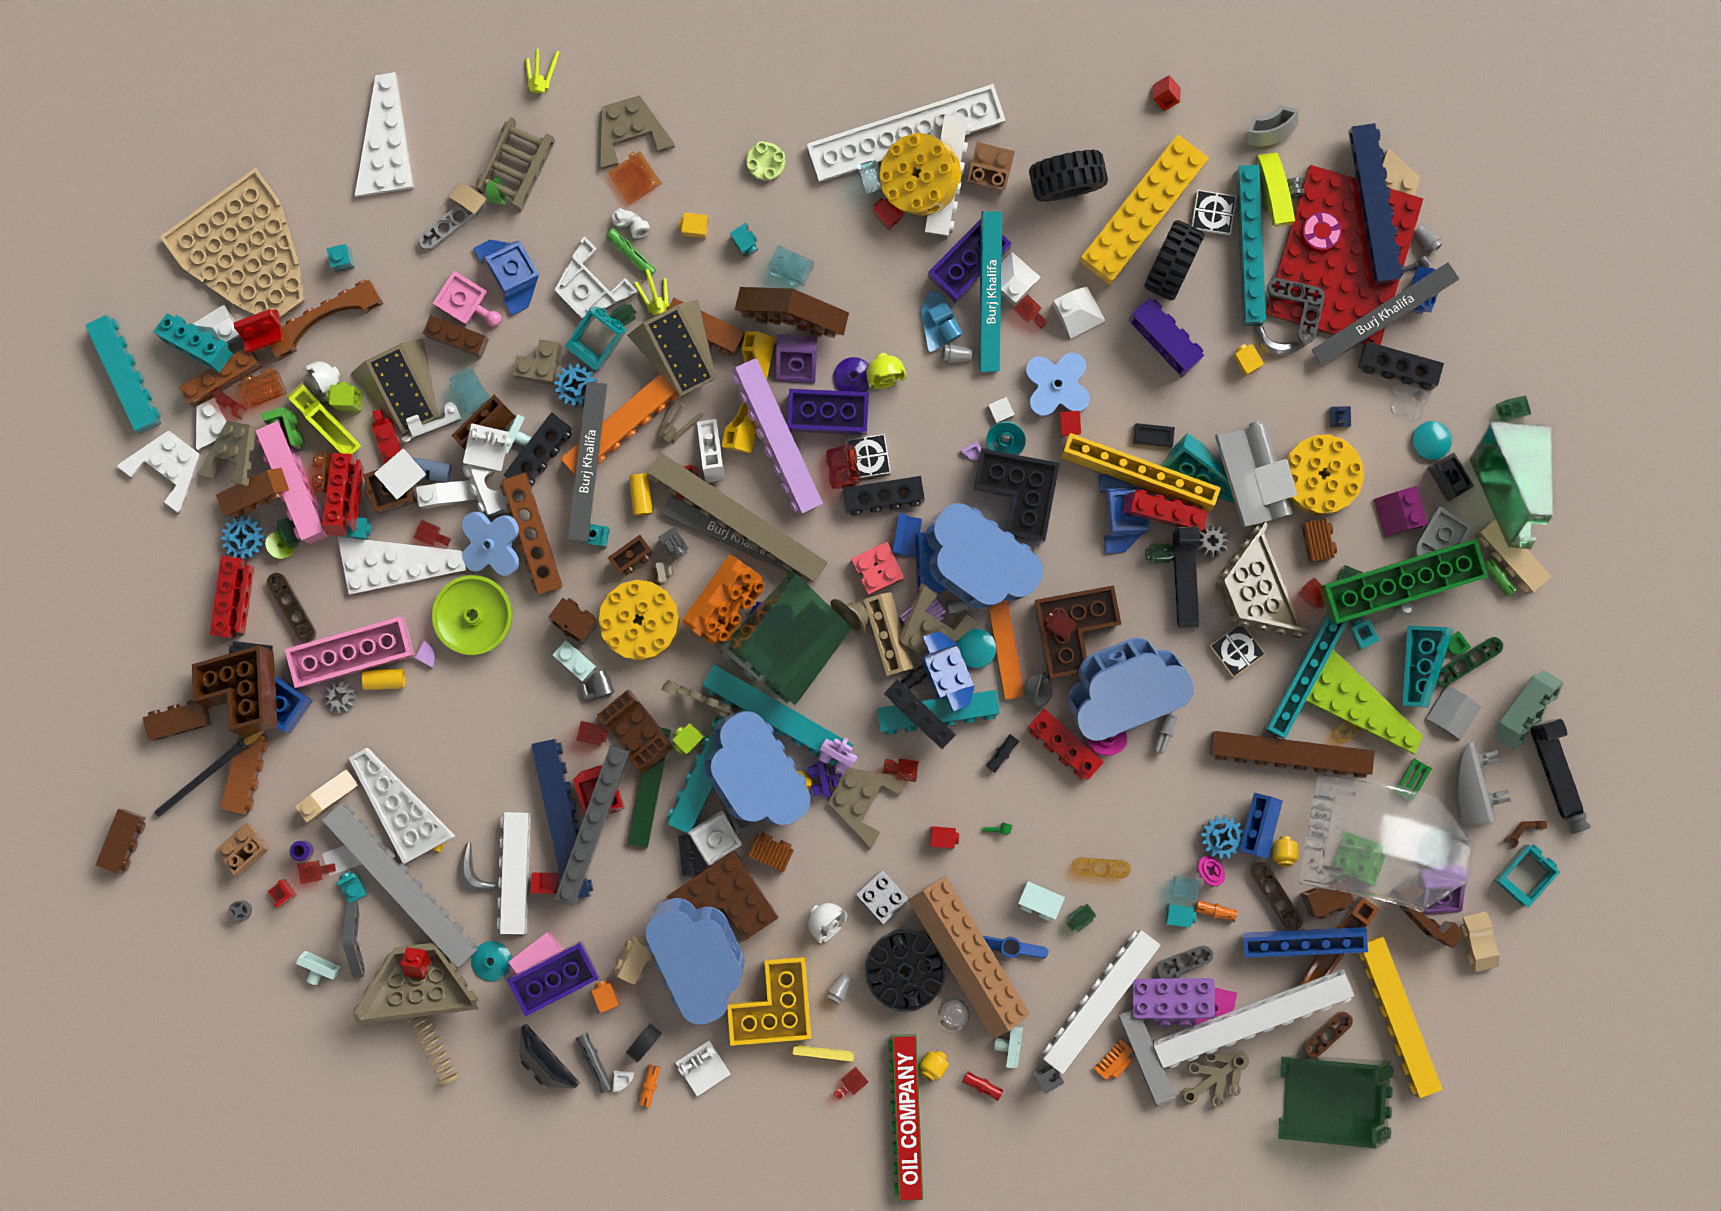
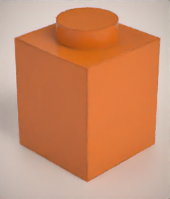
M601 981L595 984V989L591 990L600 1013L621 1004L612 982Z

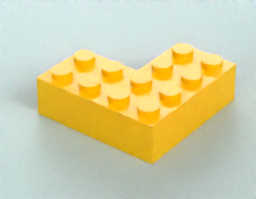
M806 956L765 959L767 1000L728 1003L730 1046L812 1038Z

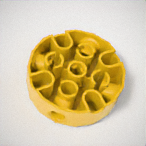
M914 133L901 137L890 146L882 159L879 176L882 191L891 204L907 213L927 216L940 212L951 203L955 197L958 183L961 181L962 173L959 158L951 146L932 135Z
M1330 434L1314 435L1299 442L1285 458L1288 460L1297 495L1290 497L1289 500L1300 511L1315 516L1331 515L1349 506L1360 493L1364 481L1363 463L1356 449L1344 439ZM1321 471H1323L1324 475H1326L1324 479H1322V476L1319 475Z
M634 580L622 583L608 593L601 605L598 622L603 639L613 651L627 659L644 661L658 657L671 647L678 634L680 617L677 604L665 589L653 582ZM637 616L644 617L642 625L635 623Z

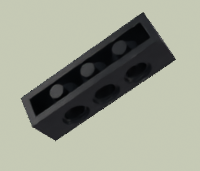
M1368 341L1363 345L1358 368H1361L1365 373L1382 374L1381 377L1386 379L1397 378L1401 380V383L1407 385L1415 383L1425 390H1431L1438 386L1444 366L1443 362ZM1378 357L1385 360V366L1378 365ZM1396 363L1404 365L1403 372L1397 370ZM1416 368L1422 369L1423 377L1416 375Z
M551 412L503 476L509 478L522 474L523 467L526 464H531L532 471L527 475L532 488L538 473L542 474L546 470L549 459L551 457L554 458L559 453V446L562 442L566 443L572 436L571 426ZM550 433H556L557 435L556 440L553 442L547 441V436ZM539 448L544 449V455L541 458H536L535 451Z
M921 476L842 488L845 510L851 516L861 515L862 511L870 510V513L880 512L885 507H889L890 510L902 508L901 505L909 504V507L920 506L921 502L925 501ZM906 489L909 492V496L904 499L900 498L898 491ZM887 492L890 497L885 502L880 501L878 498L879 493ZM867 495L870 501L868 504L863 505L858 501L859 497Z
M898 679L885 691L884 695L941 750L956 736L945 723Z

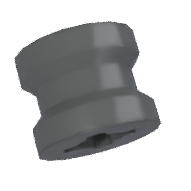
M1302 178L1287 179L1291 199L1305 195V191L1302 189Z
M1586 812L1566 818L1567 822L1571 825V834L1591 828L1590 824L1586 821Z
M244 900L235 901L229 907V915L235 921L246 920L252 914V906Z

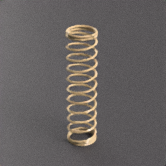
M429 1015L422 1016L416 1019H413L415 1017L410 1018L408 1020L409 1023L424 1018L423 1020L415 1024L411 1028L412 1030L428 1025L427 1027L419 1031L415 1035V1037H419L432 1032L431 1034L423 1038L421 1041H419L418 1044H423L435 1040L429 1045H427L425 1048H423L422 1051L424 1052L439 1047L433 1052H431L429 1055H427L426 1059L443 1054L437 1059H435L433 1062H431L429 1065L433 1066L446 1061L444 1064H442L433 1071V1073H438L440 1071L449 1069L437 1078V1080L439 1081L447 1077H450L440 1082V1087L459 1078L460 1076H458V1073H453L444 1076L452 1069H454L455 1066L453 1065L440 1069L448 1062H450L451 1058H447L439 1062H436L437 1060L445 1056L448 1051H443L432 1055L433 1053L441 1049L444 1044H439L428 1048L429 1046L437 1042L440 1039V1037L438 1036L424 1041L425 1039L433 1035L436 1032V1029L420 1034L421 1032L429 1028L433 1024V1022H429L416 1027L417 1025L425 1021L427 1018H429Z

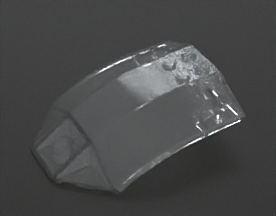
M1327 771L1326 773L1318 772L1299 884L1367 896L1423 912L1429 906L1439 902L1451 894L1452 891L1468 882L1474 843L1440 800L1435 797L1383 781L1351 775H1336L1333 772Z

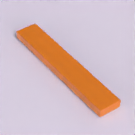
M1002 600L989 607V613L996 643L1004 698L1007 700L1024 697L1009 604L1008 601Z

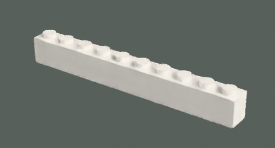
M1342 969L1154 1040V1047L1162 1067L1173 1068L1186 1059L1187 1061H1192L1202 1053H1213L1218 1050V1047L1224 1045L1225 1047L1236 1044L1237 1040L1242 1038L1244 1040L1251 1039L1258 1032L1263 1031L1266 1033L1272 1031L1275 1028L1274 1026L1279 1024L1288 1025L1295 1018H1307L1319 1009L1321 1011L1328 1010L1335 1003H1347L1351 1000V997H1354V993L1346 973Z

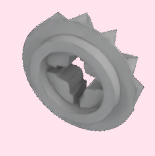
M342 681L329 685L323 695L325 705L330 711L335 713L349 711L356 701L353 687ZM336 690L340 694L347 693L342 698V703H340V701L338 700L332 701L337 696Z

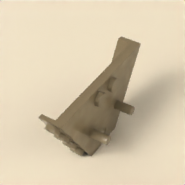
M1266 522L1260 525L1256 524L1249 533L1251 535L1239 545V552L1229 559V566L1224 568L1218 575L1219 580L1215 585L1230 622H1235L1240 627L1253 626L1259 631L1272 630L1274 634L1284 635L1286 633L1291 634L1292 638H1303V636L1310 634L1311 631L1308 628L1302 627L1264 534L1268 525Z
M435 943L394 947L392 952L386 956L381 970L376 972L371 986L365 990L360 1004L355 1006L353 1016L357 1024L478 1010L476 1004L478 998L473 990L468 991L466 980L463 976L458 977L456 974L458 970L452 961L448 963L446 960L448 957L440 948L438 949ZM406 947L426 950L431 962L425 979L405 976L400 964Z

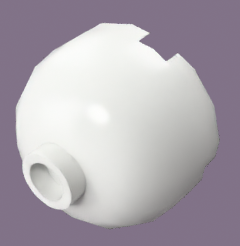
M316 361L303 367V371H307L304 377L314 395L319 394L322 397L319 400L325 402L327 400V391L330 390L331 385H337L340 373L335 366L331 367L328 363Z
M833 903L816 905L809 913L811 915L808 920L809 931L819 943H822V940L827 942L840 931L841 927H838L841 921L845 923L848 915L841 907Z

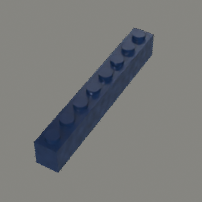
M1376 123L1352 126L1348 133L1374 285L1398 282L1402 278L1401 276H1403V266L1399 264L1400 247L1398 244L1396 245L1395 241L1397 229L1392 224L1394 212L1393 207L1389 206L1390 189L1388 186L1386 187L1387 170L1382 164L1384 152L1379 147L1381 139L1380 130L1376 129Z
M552 739L531 745L559 874L562 880L580 830V824L578 820L575 821L573 814L576 813L575 802L570 800L569 793H572L570 781L566 782L565 774L568 773L566 762H562L561 754H563L562 743H558L557 739ZM587 876L579 898L591 896V891H594L592 880H588Z

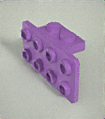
M1212 978L1135 979L1133 981V1016L1135 1019H1154L1155 1025L1160 1027H1170L1171 1025L1190 1027L1191 1024H1196V1019H1212L1215 1017V982Z

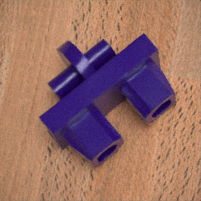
M817 761V764L807 767L809 777L820 776L821 778L820 784L811 785L813 796H832L829 780L831 779L832 787L838 786L837 778L842 777V773L836 774L833 766L828 768L830 773L828 776L826 765L822 761Z

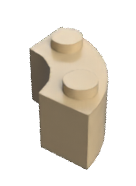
M1487 912L1463 916V925H1460V930L1466 939L1469 952L1466 955L1469 965H1473L1475 972L1499 967L1500 954L1494 938L1493 925Z

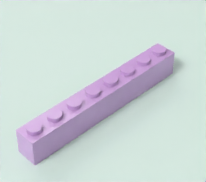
M755 358L731 369V379L735 385H738L740 399L743 403H746L749 409L747 411L748 416L756 424V433L765 444L764 450L769 458L771 457L773 461V470L782 481L781 487L783 492L788 494L790 498L789 505L792 511L799 515L823 504L757 359Z

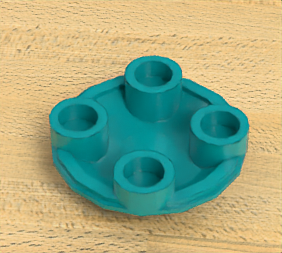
M1427 421L1414 430L1413 446L1420 458L1437 460L1449 452L1452 445V436L1444 424L1437 421Z
M971 629L957 643L965 665L972 668H981L989 665L996 653L994 638L982 629Z

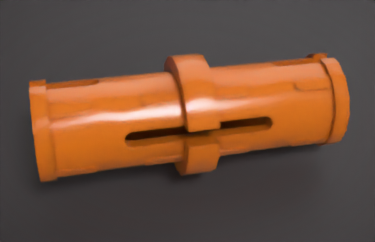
M1200 900L1197 901L1195 908L1196 913L1212 916L1213 919L1221 918L1232 922L1236 921L1235 918H1237L1238 910L1222 907L1219 903L1211 904Z
M648 1064L645 1082H642L641 1086L643 1089L638 1102L641 1106H644L645 1098H647L645 1107H651L654 1090H657L658 1086L656 1082L661 1069L659 1066H655L654 1073L652 1074L654 1065Z

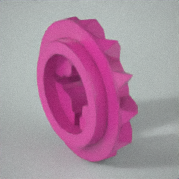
M1205 856L1197 862L1198 868L1196 871L1200 873L1199 878H1203L1204 884H1209L1210 887H1218L1224 882L1225 871L1217 859Z

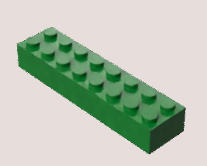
M1472 539L1320 585L1319 588L1330 624H1338L1485 579L1489 576L1478 540Z

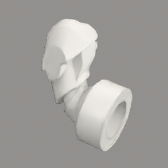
M621 208L616 209L612 214L614 225L620 228L631 225L630 232L633 238H643L651 232L649 223L643 221L638 214Z

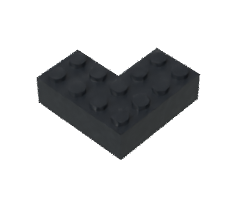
M981 448L973 490L1012 497L1006 531L1018 539L1044 543L1060 463Z

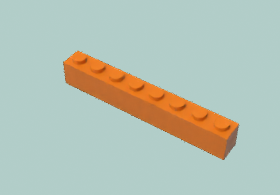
M659 374L603 422L598 465L606 460V455L610 451L615 452L622 446L621 442L627 438L629 440L637 433V428L641 425L643 427L646 426L656 412L660 414L667 408L666 404L670 400L675 401L680 397L662 374ZM579 443L560 458L575 476Z

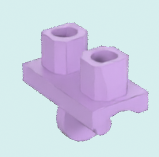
M845 737L843 742L835 738L834 742L826 739L822 744L819 760L829 763L833 757L839 761L835 768L845 773L849 767L853 766L858 756L851 753L853 748L847 745L848 738Z

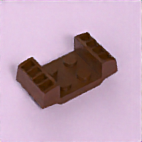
M630 689L626 690L597 714L602 724L610 728L626 750L631 751L629 759L637 770L645 773L674 749L666 734Z
M1404 881L1391 890L1400 902V909L1427 937L1437 939L1444 946L1455 948L1463 936L1457 924L1445 921L1440 926L1434 919H1429L1424 915L1426 911L1418 903L1414 904L1424 893L1423 889L1414 883Z

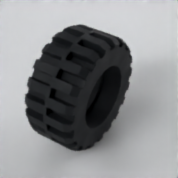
M1095 149L1068 152L1046 158L1031 165L1029 169L1033 194L1040 202L1057 201L1088 194L1103 188L1108 182L1103 154Z
M1180 220L1173 222L1144 284L1146 290L1168 300H1175L1205 237L1202 230Z

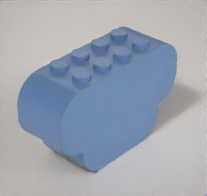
M960 503L951 504L934 516L926 530L928 544L935 551L929 563L932 577L947 590L976 609L989 608L1002 600L1016 601L1032 593L1042 579L1043 565L1039 557L1031 552V548L1025 543L1020 544L1017 542L1015 536L1010 532H1003L993 520L985 519L978 509H971L969 506Z
M1135 637L1085 658L1079 668L1081 682L1074 685L1069 691L1067 704L1083 735L1090 740L1098 741L1115 737L1118 733L1134 729L1140 724L1151 722L1157 717L1171 714L1174 710L1182 708L1191 700L1194 686L1189 673L1173 652L1169 650L1156 651L1147 639Z
M735 712L728 715L714 729L713 741L716 748L707 755L704 762V772L729 813L739 820L759 821L763 819L768 823L779 825L791 824L804 816L810 806V794L804 785L806 780L801 773L797 774L794 769L796 766L794 761L783 752L785 747L779 739L776 740L773 736L774 730L768 722L765 723L754 712Z
M672 898L664 901L653 909L646 928L648 951L650 954H654L656 968L659 972L662 971L665 977L663 979L667 990H671L673 994L672 1001L675 1007H679L684 1018L691 1023L699 1025L715 1021L725 1013L730 993L735 991L740 985L745 964L744 955L725 915L720 910L713 907L695 909L689 901L682 898Z

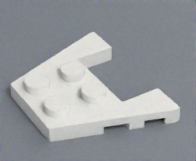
M585 236L580 241L577 251L573 254L569 266L565 269L555 288V292L582 319L588 310L595 306L606 309L638 293V290L626 278L610 292L583 265L597 251V248Z
M168 430L118 464L117 467L134 478L144 463H148L176 484V487L164 502L178 513H181L185 497L188 495V489L191 480L194 478L201 454Z

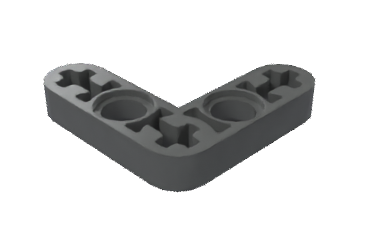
M1280 278L1272 279L1267 285V292L1270 296L1303 304L1297 339L1302 344H1310L1317 334L1325 298L1324 291L1319 287ZM1275 283H1278L1279 288L1284 289L1286 285H1288L1289 287L1286 290V295H1283V293L1285 292L1284 290H1278V292L1276 293L1274 292V288H1271V286H1274ZM1291 288H1299L1301 295L1293 297L1290 293ZM1305 289L1308 290L1306 294L1312 295L1314 292H1317V296L1320 297V299L1313 301V297L1306 296L1305 299H1303L1305 295ZM1309 310L1314 311L1316 314V319L1313 321L1306 319L1305 314ZM1307 325H1314V327L1311 326L1308 333L1311 337L1307 340L1304 339V335L1301 334L1306 331Z
M347 902L342 935L343 948L353 978L364 977L365 966L357 941L360 917L358 902Z
M1202 945L1162 959L1156 967L1159 978H1179L1178 974L1208 964L1213 959V951L1208 946ZM1202 949L1205 952H1209L1206 960L1198 958L1196 959L1198 963L1195 964L1194 958L1191 955L1192 952H1194L1195 956L1200 955ZM1182 956L1190 958L1189 966L1182 967L1179 960ZM1175 959L1179 970L1176 971V968L1172 967L1169 969L1168 974L1165 971H1161L1163 963L1172 965L1174 964L1172 960Z

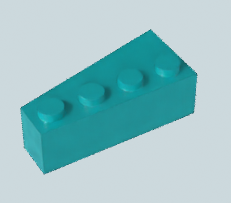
M1408 625L1403 706L1429 708L1453 629L1449 627Z

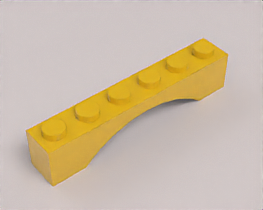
M745 331L741 349L744 362L746 363L756 358L767 380L775 337L759 331ZM742 402L736 416L725 427L721 447L739 453H752L757 427L755 422L751 421L747 411L749 409L746 403Z

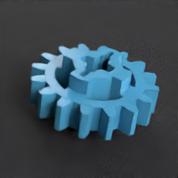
M570 364L569 370L562 368L563 375H556L560 380L554 382L556 386H559V388L555 389V392L561 393L558 398L560 400L565 399V405L572 402L573 407H576L577 403L581 407L584 406L585 395L583 396V392L586 389L587 382H597L596 378H591L594 375L592 371L587 373V366L581 369L579 364L576 365V368H573ZM577 373L583 374L587 378L581 379L577 376ZM569 376V380L564 384L565 379ZM574 382H578L580 384L578 385L577 390H575L573 387ZM565 393H572L576 398H571Z
M240 516V521L232 518L233 524L227 522L228 529H222V532L226 534L221 537V540L226 541L222 547L229 548L227 553L230 555L234 553L235 558H239L240 555L244 560H246L247 555L254 558L253 552L260 553L258 547L265 546L261 542L262 539L266 538V536L261 535L264 528H258L260 523L258 521L253 522V518L250 517L246 520L244 516ZM248 525L252 527L255 533L249 532ZM246 535L247 539H243V541H241L240 537ZM232 542L238 545L239 550L234 548Z
M1223 815L1222 820H1220L1219 816H1215L1214 822L1211 819L1208 820L1209 826L1203 825L1206 832L1200 833L1201 836L1205 837L1201 844H1207L1204 850H1212L1211 856H1215L1218 853V858L1222 859L1223 854L1227 858H1230L1231 852L1235 855L1238 854L1236 848H1240L1241 844L1239 842L1243 838L1240 837V834L1244 833V830L1238 829L1241 825L1240 823H1233L1235 818L1231 817L1228 821L1227 815ZM1225 823L1221 829L1214 828L1217 824ZM1232 828L1235 832V839L1232 837L1231 834ZM1225 832V837H1227V840H1222L1220 842V837L1218 835L1219 833L1223 834ZM1210 835H1212L1214 839L1213 845L1210 842ZM1224 845L1232 846L1227 850H1220Z

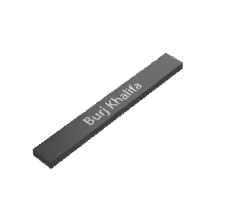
M1447 262L1313 348V354L1322 367L1326 366L1459 280L1458 275Z
M587 382L568 540L589 542L607 384Z
M669 496L661 513L662 515L791 573L782 567L784 563L780 560L773 561L768 558L765 550L761 548L759 551L749 545L750 541L744 537L741 540L732 534L733 529L728 526L724 529L716 523L717 519L713 516L708 518L699 512L700 509L691 507L685 502ZM795 570L791 573L797 577L800 576V573Z

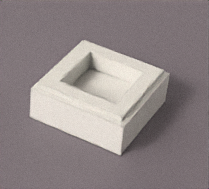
M1007 397L988 405L996 424L1015 415Z

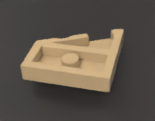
M1387 149L1382 163L1383 167L1387 170L1386 187L1388 186L1390 189L1415 196L1420 176L1392 150Z

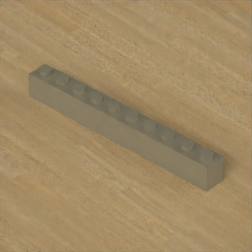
M661 452L647 473L651 476L649 478L657 485L663 483L667 486L666 490L674 496L678 493L684 497L682 501L691 507L693 505L701 508L699 510L701 514L708 518L713 516L717 519L716 523L724 529L727 526L733 529L732 534L741 540L745 537L750 541L749 545L759 551L760 548L765 550L768 558L773 561L780 560L784 563L782 567L791 573L793 570L800 573L799 578L809 584L810 581L815 583L827 565V561Z

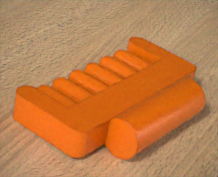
M1122 1039L1118 1040L1119 1044L1116 1043L1115 1047H1112V1051L1108 1052L1109 1055H1105L1107 1060L1104 1058L1101 1060L1105 1065L1101 1062L1098 1063L1103 1070L1098 1066L1094 1067L1106 1080L1111 1075L1117 1079L1133 1062L1128 1057L1133 1050Z

